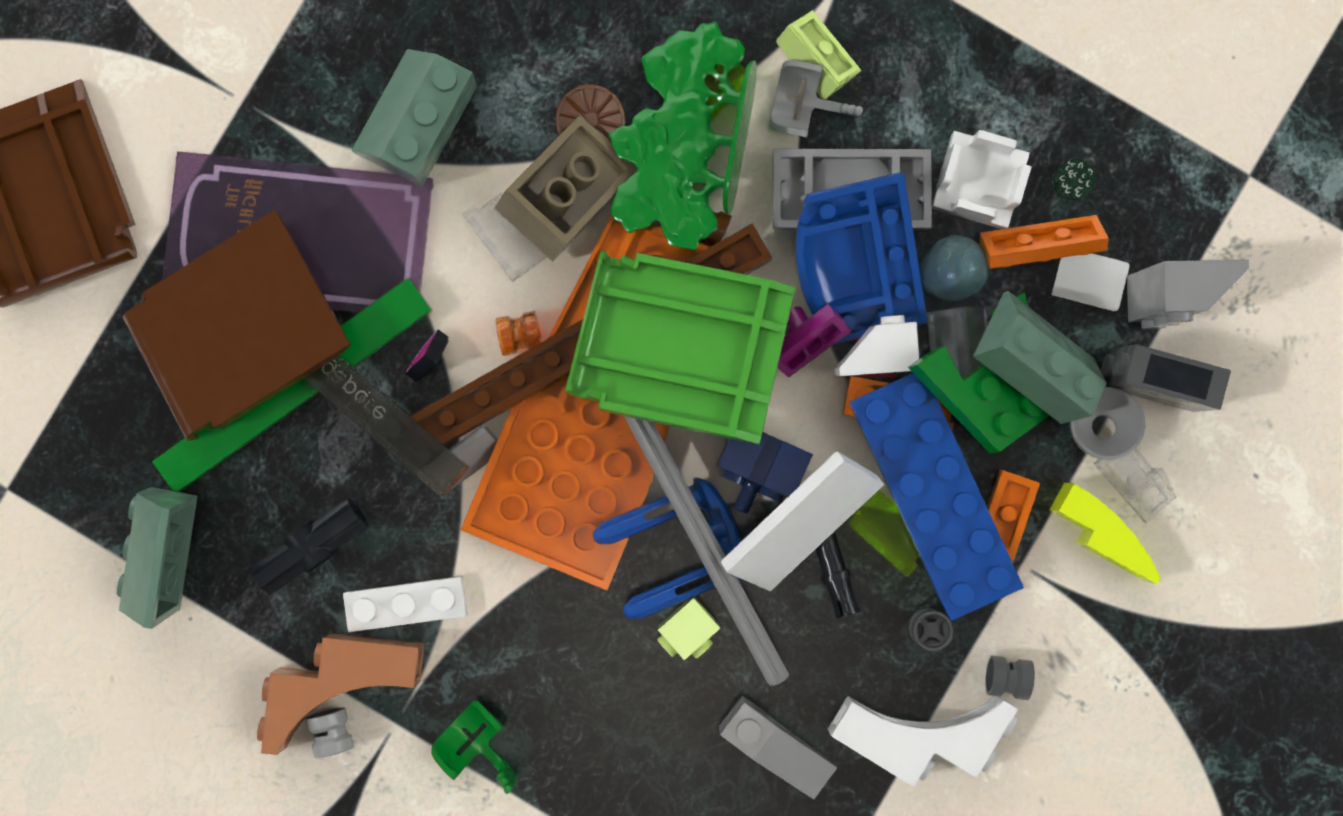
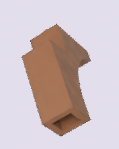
M331 633L323 637L322 643L318 642L315 648L314 666L319 667V671L283 667L272 671L270 677L265 678L262 687V701H267L265 717H261L257 730V740L262 741L261 753L278 755L286 749L293 734L303 720L320 704L339 694L373 686L415 688L421 682L425 643Z

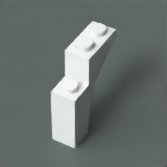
M847 696L829 725L828 731L836 740L915 787L919 779L923 781L930 774L935 762L932 759L935 753L975 778L978 777L981 770L983 772L987 771L996 757L994 748L1002 736L1006 738L1012 732L1017 722V717L1014 715L1018 709L1003 698L993 696L985 704L961 716L932 722L901 720L881 714Z

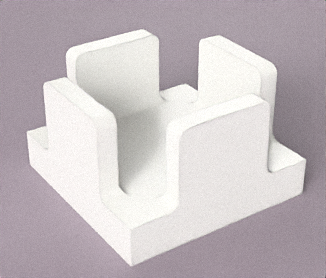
M979 130L974 136L954 131L951 134L933 196L932 209L999 229H1007L1014 208L1021 204L1031 170V166L1026 165L1030 153L1015 149L1017 141L982 130Z

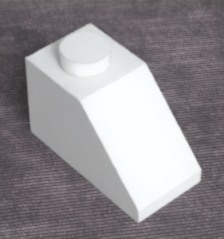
M904 315L880 317L881 325H874L868 328L834 368V377L911 371L908 366L919 360L917 322L905 323Z

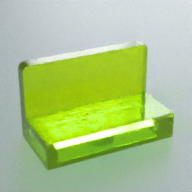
M878 490L845 523L902 575L908 577L917 568L918 564L915 561L919 555L896 505Z

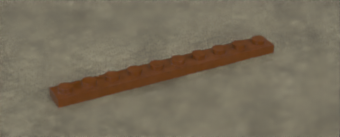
M752 223L686 260L685 263L748 275L771 262L772 256ZM583 319L403 420L421 456H428L569 376Z

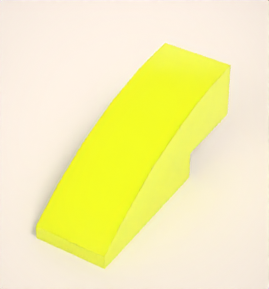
M1064 483L1050 511L1083 529L1076 543L1146 582L1158 584L1161 576L1151 557L1135 534L1118 515L1098 498L1075 483Z

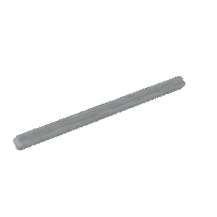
M624 416L765 680L770 686L780 684L789 677V673L738 578L727 573L721 564L722 559L726 556L655 424Z

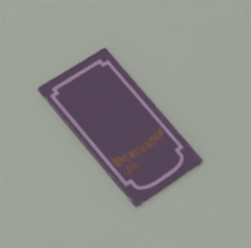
M177 151L162 280L276 209L332 310L360 313L407 278L413 281L421 293L432 189L434 188L432 178H427L421 188L396 174Z

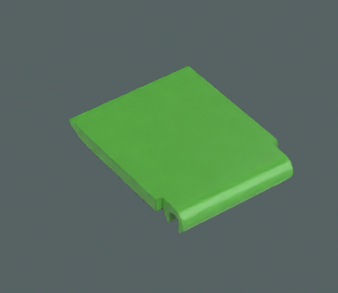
M601 251L565 393L577 398L599 402L598 408L603 412L760 445L795 287L770 279L640 253L636 254L635 260L625 255H622L621 259H615L608 256L607 252Z

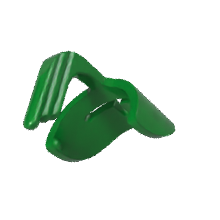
M477 700L472 701L432 745V757L452 780L459 776L476 755L483 754L497 769L498 775L496 780L504 788L505 794L512 791L517 781V775L514 773V770L489 745L491 739L504 728V725ZM483 723H486L487 727L461 754H458L457 751L470 738L463 731V728H466L473 735Z

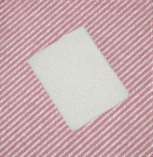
M1093 253L1061 258L1052 295L1111 311H1118L1129 264Z

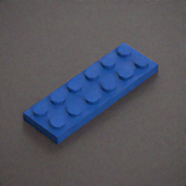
M911 373L850 401L851 409L949 620L953 621L1023 589V584L936 396L914 373Z

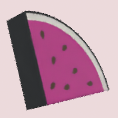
M438 329L418 352L405 374L414 381L423 378L438 363L449 342V337Z

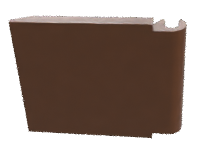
M76 80L1 108L0 307L10 306L137 258V250L129 227L136 224L83 80Z
M276 209L144 291L143 294L146 300L134 306L123 315V320L187 441L199 439L197 432L200 430L222 429L331 362L351 346L350 341Z

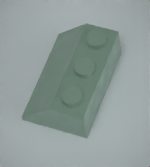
M407 49L352 148V152L422 188L477 88L473 72L438 54Z
M1009 291L1003 293L973 357L1061 424L1093 416L1107 384L1095 359Z
M150 487L136 493V496L131 500L128 517L132 520L131 533L127 536L123 545L122 554L123 558L126 559L125 573L121 575L118 581L117 596L121 597L119 611L144 628L152 629L180 610L197 495Z

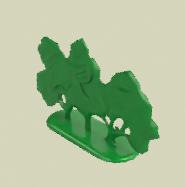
M713 21L710 24L702 23L695 32L679 30L676 34L668 37L664 45L655 46L642 56L641 62L647 82L664 99L663 105L658 110L643 109L633 117L631 125H623L608 134L618 158L634 163L637 168V172L629 177L626 182L618 185L611 206V215L615 221L621 222L623 228L628 233H633L636 230L649 227L654 220H658L669 245L693 250L699 246L701 239L709 237L712 232L717 230V218L708 205V195L718 187L723 188V210L728 215L733 210L756 86V61L751 60L745 69L741 91L737 92L732 87L728 73L739 66L744 58L745 48L738 39L723 36L717 22ZM722 65L724 67V74H719L714 69L715 66ZM707 75H712L721 82L718 89L724 90L723 94L712 92L705 84V77ZM710 97L718 99V102L714 105L709 106L706 104ZM725 102L738 107L732 136L715 134L710 127L713 111ZM720 145L730 146L725 177H719L707 168V162L714 155L715 149ZM694 183L706 184L701 191H694L692 188Z

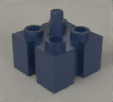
M763 432L760 445L727 439L716 466L723 468L720 476L742 485V489L734 504V509L748 514L757 492L780 503L784 496L789 497L799 487L813 454Z

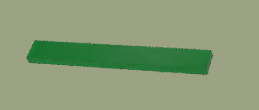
M407 278L341 325L351 346L335 358L339 366L331 377L325 374L323 367L226 427L222 429L200 430L197 432L199 437L197 440L187 441L184 438L153 460L152 463L172 491H183L335 382L334 378L338 380L337 373L339 371L346 374L430 314L433 309L413 281ZM332 360L330 363H333L336 368L337 364ZM331 364L326 365L325 371L331 373L333 366Z

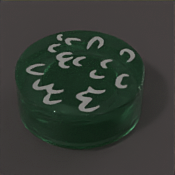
M1071 159L1064 162L1056 169L1053 175L1055 191L1059 196L1067 200H1078L1086 196L1095 184L1094 170L1087 162L1080 159Z

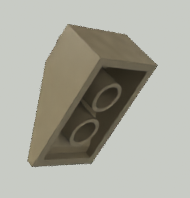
M579 115L505 190L494 209L551 261H554L616 194L618 185L626 182L637 171V168L633 163L618 158L612 144Z

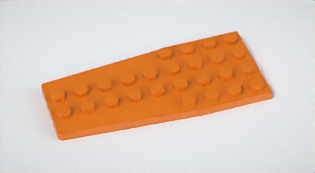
M611 215L548 338L584 318L601 251L607 252L608 256L615 259H621L622 255H625L635 260L636 254L640 253L685 262L709 247L699 243L695 250L671 246L663 233L662 227L653 223L647 228L628 233L623 228L621 222L615 221ZM567 376L511 409L460 530L604 590H608L629 537L611 545L598 544L593 539V531L603 521L642 506L655 473L624 416L600 411L598 408L599 402L577 398L565 393L569 377ZM654 423L665 443L670 426Z

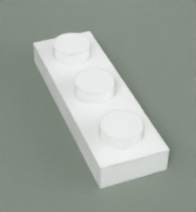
M463 576L343 593L348 632L468 615Z

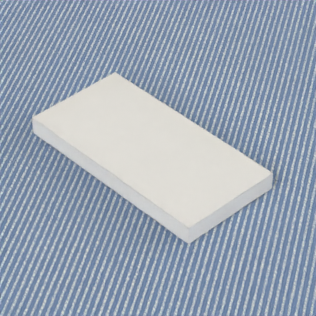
M837 451L723 558L721 564L727 573L771 591L884 484L876 474Z

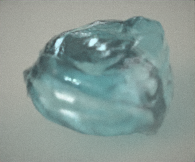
M949 235L940 239L928 250L920 264L922 288L929 295L943 300L962 301L971 297L982 288L988 278L989 266L984 248L973 239L962 235Z

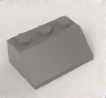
M1249 260L1163 261L1128 275V322H1141L1142 329H1163L1166 326L1179 325V322L1193 321L1194 314L1208 311L1247 271Z

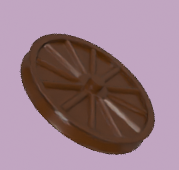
M596 84L580 85L567 92L559 102L555 115V124L559 136L579 115L610 143L611 140L608 134L623 125L626 126L625 110L619 98L609 89Z

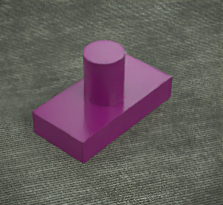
M829 304L809 319L801 307H792L787 324L789 333L784 337L778 369L787 377H791L852 330L845 319Z

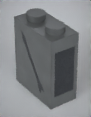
M1138 344L1113 349L1111 354L1106 355L1101 368V372L1107 382L1105 387L1121 389L1136 397L1191 412L1221 410L1231 373L1229 369Z

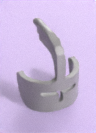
M788 60L783 63L770 126L776 131L807 137L811 113L815 108L853 116H860L863 108L861 106L818 98L816 91L823 66ZM806 78L807 81L798 120H794L797 101L787 99V95L798 96L802 79Z

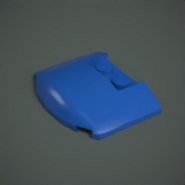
M894 173L807 194L796 230L795 253L797 273L804 298L812 315L829 304L845 319L852 330L835 344L861 338L870 326L881 325L880 317L904 315L905 323L917 322V326L928 323L904 173Z

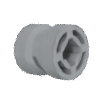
M345 708L327 710L306 718L308 730L313 733L315 739L312 745L315 758L336 755L354 747L352 735L346 732L345 724L348 718Z

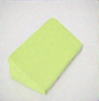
M813 10L788 25L777 38L778 46L790 60L823 66L816 92L824 100L862 71Z

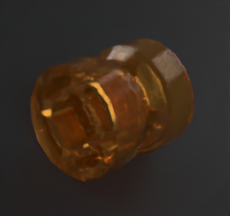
M536 311L524 312L521 317L514 319L509 316L496 318L497 335L503 356L514 355L519 349L527 348L529 350L542 342Z

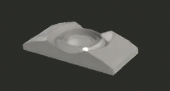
M773 149L772 229L796 231L804 208L803 202L809 193L903 172L905 176L913 230L931 229V149Z

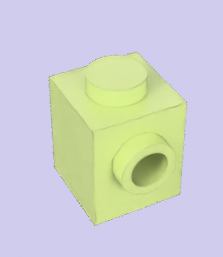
M694 596L686 600L658 625V631L661 633V636L657 640L672 657L678 653L685 660L692 654L696 659L713 644L710 637L720 629V625Z

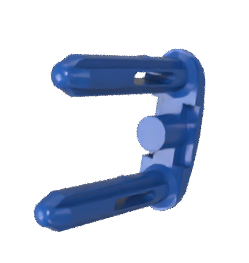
M695 477L693 485L688 487L699 508L702 507L703 511H706L709 518L707 523L725 556H727L742 541L737 524L716 488L709 481ZM667 496L660 497L650 503L603 521L593 531V539L598 544L611 545L678 516L674 510H671L652 519H645L647 512L670 503ZM704 566L633 596L624 605L623 613L628 619H643L715 588V585L710 577V580L679 594L675 593L677 587L707 575L708 572Z

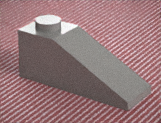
M743 695L719 725L720 735L812 799H815L837 769L835 764Z

